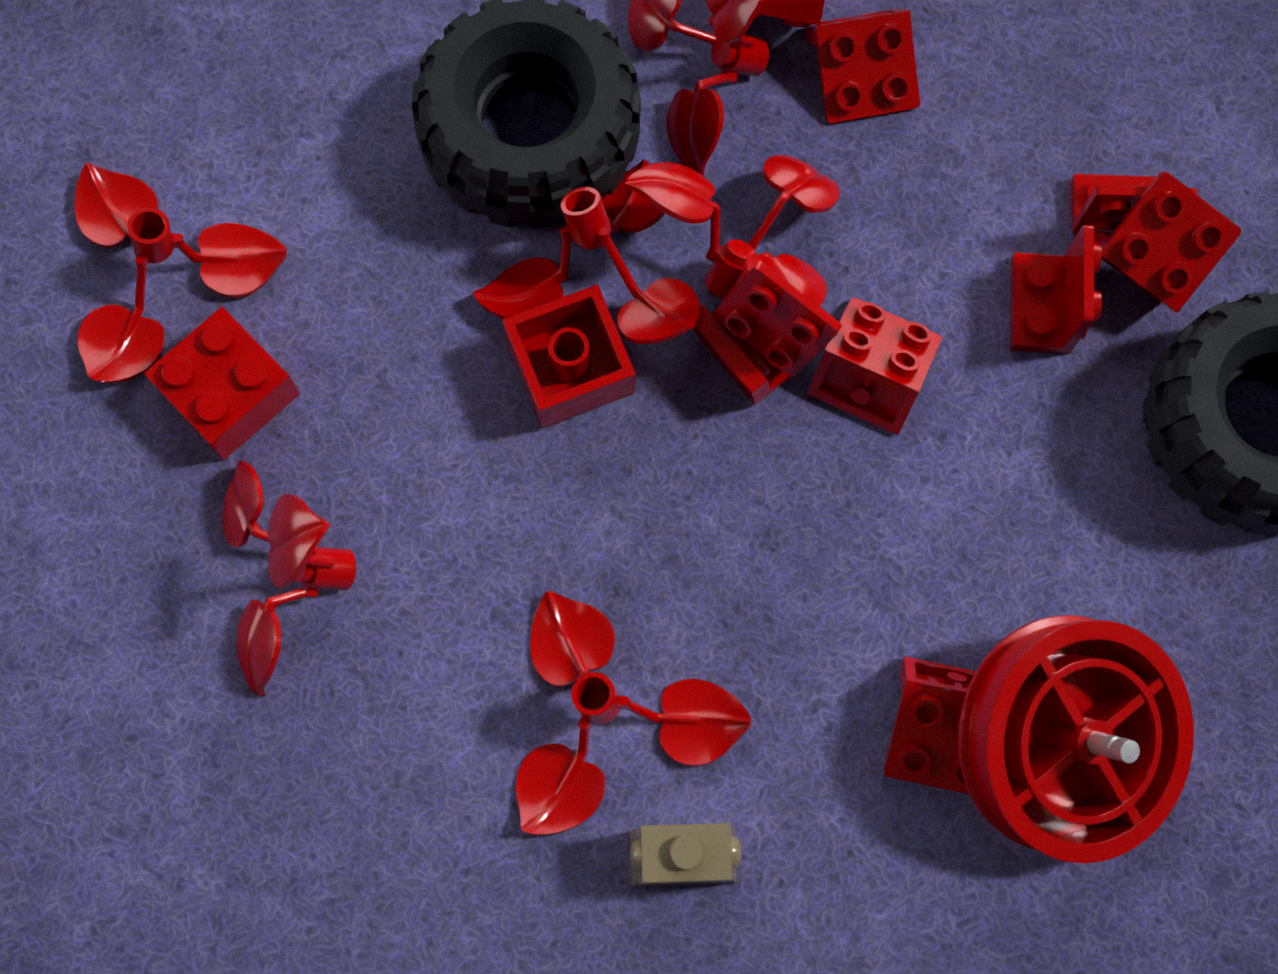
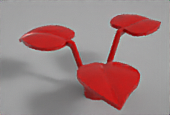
M631 0L628 12V25L632 42L639 49L649 52L659 49L664 44L669 29L713 44L711 49L712 61L723 73L699 80L695 85L694 91L690 89L678 90L670 104L666 119L667 135L674 153L684 166L704 176L707 161L716 148L724 123V106L717 92L713 89H708V87L723 82L735 83L738 74L756 77L766 69L769 61V48L766 41L762 38L744 35L764 0H705L708 10L712 13L708 23L713 27L714 35L673 20L682 0Z
M774 155L769 157L762 167V176L771 187L782 193L767 213L749 243L732 239L719 247L720 206L716 202L711 201L715 194V187L703 175L681 164L660 162L646 165L627 178L623 189L640 194L653 206L677 220L696 224L710 219V247L705 257L713 263L704 279V283L712 294L724 299L744 271L747 274L756 262L761 261L818 306L822 305L827 293L826 282L812 266L789 254H780L773 258L768 252L755 254V249L790 198L800 208L810 213H822L833 208L839 198L840 190L837 183L830 177L819 174L808 163L791 156Z
M643 159L624 174V179L611 195L607 194L603 197L594 188L581 187L572 190L564 196L560 207L567 226L559 229L562 238L560 269L554 261L548 258L533 257L525 259L503 271L484 288L473 291L476 301L486 311L501 319L564 297L565 294L560 283L565 282L569 278L571 243L574 241L588 250L597 249L604 245L628 290L635 298L624 304L617 315L618 328L621 334L629 341L637 344L665 342L685 334L689 329H693L701 317V307L697 295L689 285L680 280L661 278L649 285L644 292L641 291L611 240L610 234L617 233L619 229L628 233L640 232L657 223L665 215L664 212L653 206L640 194L623 189L630 175L638 169L650 165L646 159Z
M85 163L77 182L74 199L75 217L81 233L88 241L102 248L117 247L129 236L134 254L137 256L135 258L137 271L135 307L133 312L131 313L121 305H105L92 310L80 325L77 336L78 349L88 378L97 383L124 382L143 374L160 357L165 342L164 329L158 321L141 317L144 312L146 270L149 263L163 262L172 254L174 248H178L190 261L202 263L200 276L208 289L221 296L238 298L250 295L264 286L286 259L287 248L279 240L259 229L239 223H219L204 229L200 233L198 238L200 253H197L184 242L182 234H172L168 217L158 209L156 194L146 183L127 174L109 171L94 164Z
M239 460L223 502L222 528L226 540L233 547H243L251 534L255 538L269 542L271 547L269 550V576L272 584L277 588H287L295 580L303 585L302 588L269 597L265 600L264 604L260 600H251L241 616L237 631L239 663L243 675L256 695L265 696V685L274 672L281 649V627L279 619L274 612L276 607L303 597L316 598L319 589H350L356 575V559L350 549L317 547L330 527V523L315 514L297 495L284 494L279 498L271 514L268 531L263 530L257 523L264 503L260 479L254 468L247 461Z
M546 591L537 607L532 623L530 637L531 658L538 674L552 686L561 688L575 682L572 687L571 698L582 717L578 721L580 729L576 755L565 745L550 743L535 748L523 760L516 778V795L520 811L521 830L529 835L559 834L579 826L596 812L605 794L606 778L598 766L584 761L588 753L590 727L592 724L604 725L611 722L618 715L620 709H626L651 722L662 723L659 739L664 751L676 762L694 767L710 764L728 752L751 727L752 719L748 711L731 693L714 683L700 679L679 680L667 686L661 698L663 713H656L631 701L627 696H620L612 681L606 675L599 672H589L603 668L613 656L616 638L615 631L608 618L591 605L568 599L552 591Z

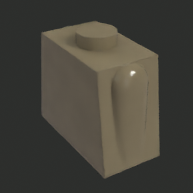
M731 823L639 826L629 832L631 886L738 883L737 866L741 862L742 850L740 841L735 837V828Z

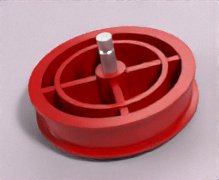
M1055 615L1041 618L1017 628L1003 638L984 658L976 670L963 700L958 726V755L962 777L974 805L984 819L995 830L1011 841L1037 850L1055 859L1071 863H1095L1113 859L1129 852L1148 839L1169 816L1180 797L1189 774L1194 746V723L1189 695L1178 669L1165 651L1150 637L1128 625L1073 615Z

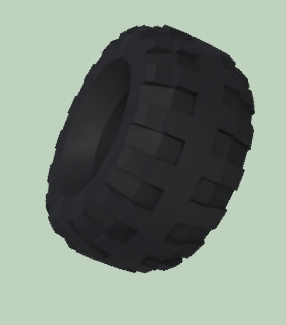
M488 0L479 5L480 12L470 17L467 13L463 12L443 29L444 38L442 40L435 39L420 61V75L418 81L413 82L412 111L417 141L427 169L438 187L442 186L450 194L452 201L469 214L473 212L477 215L480 212L488 216L490 223L510 228L514 227L515 222L532 223L533 229L555 226L554 220L564 217L560 204L566 194L577 188L591 187L596 189L600 196L605 197L607 194L611 195L624 179L625 170L629 162L634 159L640 134L641 99L637 73L630 55H624L619 47L618 37L597 18L591 21L588 20L585 10L564 0H560L558 6L545 3L544 0H521L503 3L502 0ZM524 91L550 94L564 102L574 113L572 123L560 136L548 143L533 147H517L503 143L491 136L483 128L482 123L487 113L496 103L509 95Z
M1262 292L1246 294L1240 300L1227 303L1225 300L1207 309L1176 336L1157 361L1148 380L1150 387L1148 395L1143 401V423H1146V429L1150 431L1151 440L1147 443V447L1153 462L1157 467H1164L1172 480L1167 485L1182 501L1189 498L1202 508L1200 513L1203 517L1221 526L1232 523L1239 525L1240 529H1245V533L1270 535L1278 532V457L1262 453L1248 445L1232 427L1225 407L1226 387L1231 381L1253 380L1265 383L1278 390V293Z

